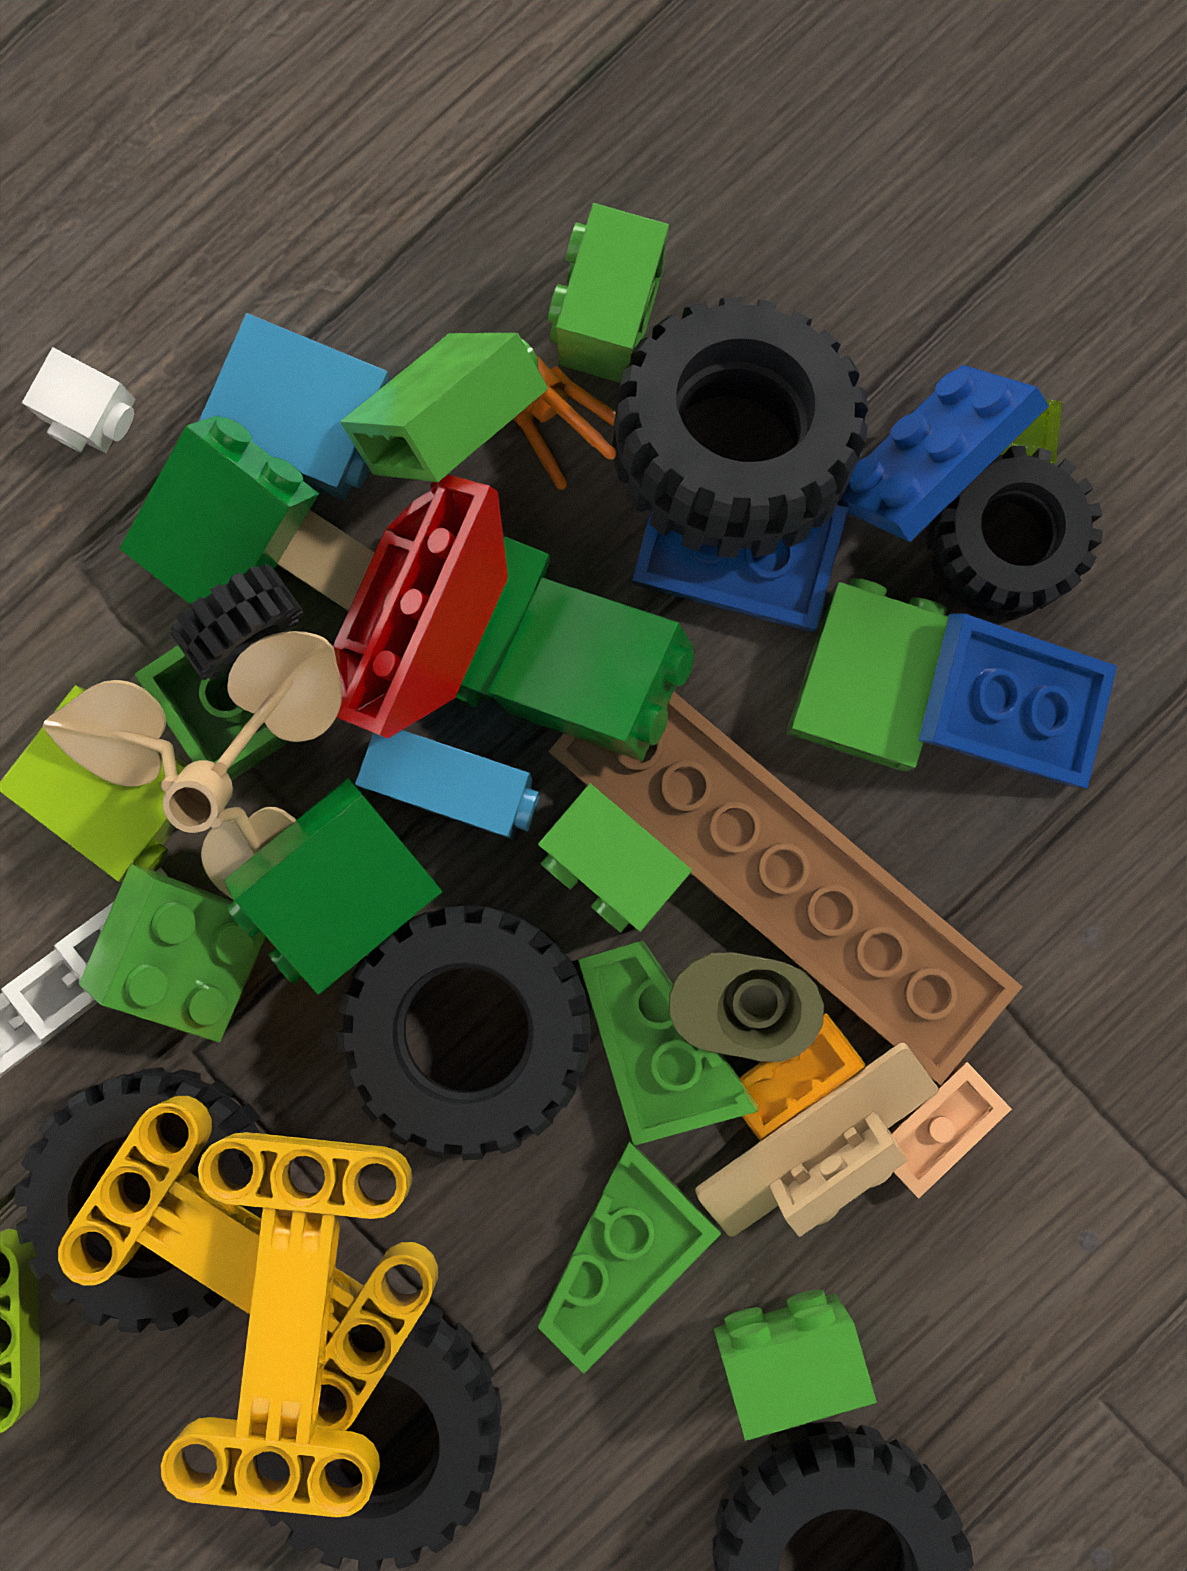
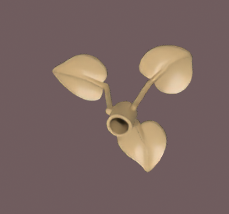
M299 631L272 634L254 642L239 655L230 670L227 690L230 698L236 705L248 712L254 713V715L216 763L195 761L187 765L178 775L173 745L169 741L160 739L166 727V716L163 708L147 690L127 681L111 680L91 686L67 705L50 715L44 721L43 727L54 742L74 761L100 778L117 785L140 786L152 782L159 775L163 761L165 779L161 783V789L166 792L163 798V810L166 818L176 828L189 833L202 832L212 827L204 839L201 851L202 864L206 874L216 887L233 899L224 879L287 829L296 819L283 809L277 807L262 808L253 813L249 818L240 807L224 809L233 791L232 781L226 771L264 722L268 729L280 739L301 742L315 739L323 734L332 725L341 707L342 684L334 647L324 637Z

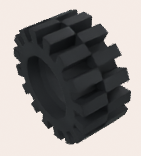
M264 564L260 568L258 566L249 568L244 575L240 572L230 577L229 582L223 586L218 584L210 589L211 594L206 598L199 597L191 604L193 609L184 611L177 618L178 622L172 624L170 628L172 631L170 634L201 679L206 680L209 678L212 680L218 678L222 673L225 675L230 673L233 663L239 655L254 642L272 634L287 632L286 630L295 627L299 622L298 618L302 617L303 611L273 567Z

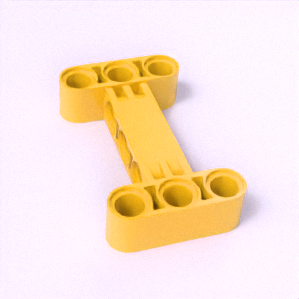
M174 1096L149 1108L139 1118L62 1238L58 1248V1261L63 1273L71 1281L86 1286L97 1285L108 1280L134 1257L142 1244L250 1314L261 1218L241 1205L225 1204L212 1199L204 1192L199 1178L188 1172L208 1142L212 1131L210 1114L199 1100L190 1096ZM165 1113L179 1115L186 1122L189 1137L184 1147L173 1146L163 1138L160 1123ZM127 1172L140 1174L147 1180L150 1187L148 1204L139 1205L132 1202L126 1196L123 1189V1180ZM88 1232L100 1233L109 1240L112 1247L110 1262L97 1261L88 1253L86 1248ZM401 1242L392 1246L382 1256L364 1285L335 1267L322 1385L330 1384L337 1387L345 1396L346 1407L338 1411H329L319 1405L317 1428L346 1431L352 1425L428 1305L438 1280V1265L434 1255L425 1246L415 1242ZM400 1264L414 1267L422 1278L423 1287L413 1294L397 1292L389 1283L388 1270ZM360 1324L376 1327L382 1333L385 1347L377 1352L360 1350L352 1341L351 1328Z
M250 1132L234 1133L209 1146L201 1157L198 1175L204 1192L212 1199L225 1204L263 1208L237 1420L207 1417L199 1418L189 1423L165 1451L161 1462V1477L171 1494L177 1499L190 1503L327 1517L350 1516L361 1510L369 1500L380 1469V1461L374 1444L364 1435L352 1431L317 1428L341 1216L374 1219L383 1218L395 1212L409 1193L412 1184L411 1167L406 1158L397 1150L384 1146ZM235 1148L249 1156L253 1164V1175L247 1185L238 1186L232 1184L224 1177L221 1171V1159L227 1149ZM308 1156L321 1164L324 1170L325 1181L320 1191L307 1193L294 1185L290 1175V1168L296 1157ZM375 1163L388 1167L396 1178L395 1194L384 1200H376L365 1194L360 1185V1174L363 1167ZM191 1444L206 1446L213 1452L216 1458L217 1470L212 1473L195 1471L189 1466L185 1458V1447ZM269 1451L280 1454L289 1466L290 1476L276 1481L267 1479L259 1472L256 1466V1455ZM336 1459L352 1461L359 1467L363 1481L349 1488L337 1486L331 1481L326 1465Z

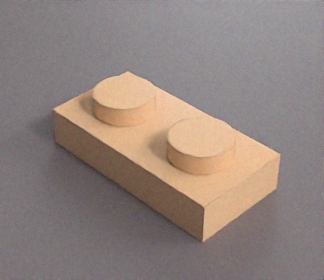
M964 1060L957 1065L941 1086L936 1084L938 1093L896 1122L889 1129L908 1160L893 1171V1173L918 1199L1012 1110L973 1067Z

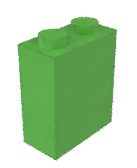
M449 333L348 414L340 423L373 475L439 482L549 388L538 370V359L535 352L527 342L520 338L518 333Z
M851 578L849 585L838 582L830 592L785 734L907 772L916 768L924 743L918 740L948 621V616H945L947 608L937 602L923 598H911L909 604L885 597L887 591L885 587L864 579Z

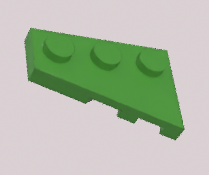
M643 940L578 959L634 1146L758 1112L759 1106L723 1054L709 1052L690 1045L676 1031L669 1014V993L673 983Z
M628 1139L538 1321V1328L583 1374L721 1235L719 1228L636 1145L634 1146L630 1139Z

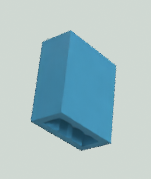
M246 313L199 421L217 415L236 421L249 431L252 436L251 441L266 453L295 466L303 476L302 481L310 487L346 501L352 486L360 488L365 482L370 469L340 421L391 381L388 371Z
M404 730L388 739L375 733L372 734L355 783L356 786L374 794L510 840H514L517 828L529 831L541 796L538 795V791L531 789L533 779L528 772Z

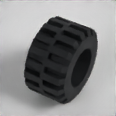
M1025 445L1011 446L1003 455H999L930 522L934 526L933 530L927 535V550H935L937 556L931 562V566L935 575L942 572L945 573L949 582L943 588L952 597L957 592L967 597L963 606L973 611L983 606L989 608L988 616L1000 618L1009 612H1014L1015 617L1028 615L1038 608H1044L1071 591L1082 581L1081 575L1091 570L1097 558L1091 554V551L1102 543L1103 530L1093 528V522L1102 517L1099 502L1088 504L1085 496L1093 490V487L1087 478L1077 483L1070 476L1076 466L1066 458L1056 466L1050 463L1052 451L1039 447L1031 456L1026 455ZM995 502L1014 503L1027 509L1036 518L1043 534V551L1035 565L1017 566L1009 564L998 558L989 549L981 528L983 510L988 504Z

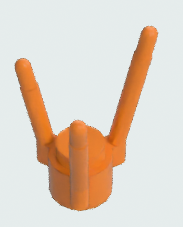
M537 356L538 370L549 389L513 418V420L523 430L556 488L564 490L568 484L567 480L533 421L534 417L541 423H544L558 413L591 446L595 447L605 458L610 460L616 456L615 448L567 403L568 396L612 426H614L616 411L571 381L558 366L550 369Z

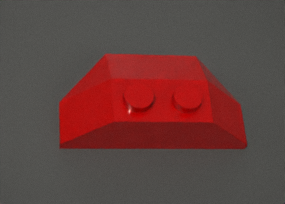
M447 474L439 482H432L430 484L431 490L414 500L385 529L333 645L342 684V703L336 718L388 739L456 697L508 579L498 491L489 485Z

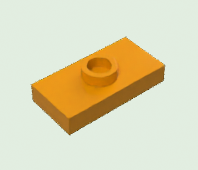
M825 1013L823 1015V1025L814 1043L799 1056L781 1062L762 1061L739 1078L759 1106L758 1112L742 1117L761 1142L864 1068L866 1064L829 1015Z

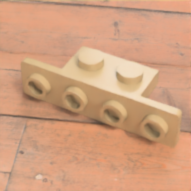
M899 1043L698 1185L695 1190L698 1200L730 1237L736 1236L777 1206L780 1207L787 1223L801 1237L816 1225L824 1224L831 1220L838 1213L839 1209L870 1187H875L885 1182L893 1171L908 1161L888 1128L938 1093V1087L907 1044Z

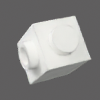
M52 347L22 404L41 420L49 423L51 426L47 434L62 444L82 452L87 443L107 453L113 440L116 442L120 441L129 430L134 417L132 406L136 399L120 382Z

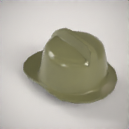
M734 952L710 953L693 960L678 974L669 993V1014L676 1031L690 1045L709 1052L744 1057L757 1061L781 1062L799 1056L812 1045L823 1025L824 1004L817 985L804 971L787 963Z

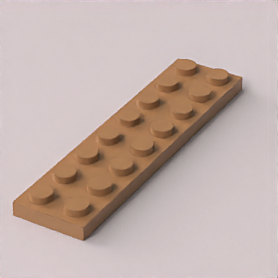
M673 692L667 705L668 721L661 739L655 745L650 744L642 762L563 733L548 751L553 758L586 786L591 783L692 869L690 874L889 1044L893 1047L899 1043L907 1044L932 1080L940 1086L1022 989V986L677 693Z

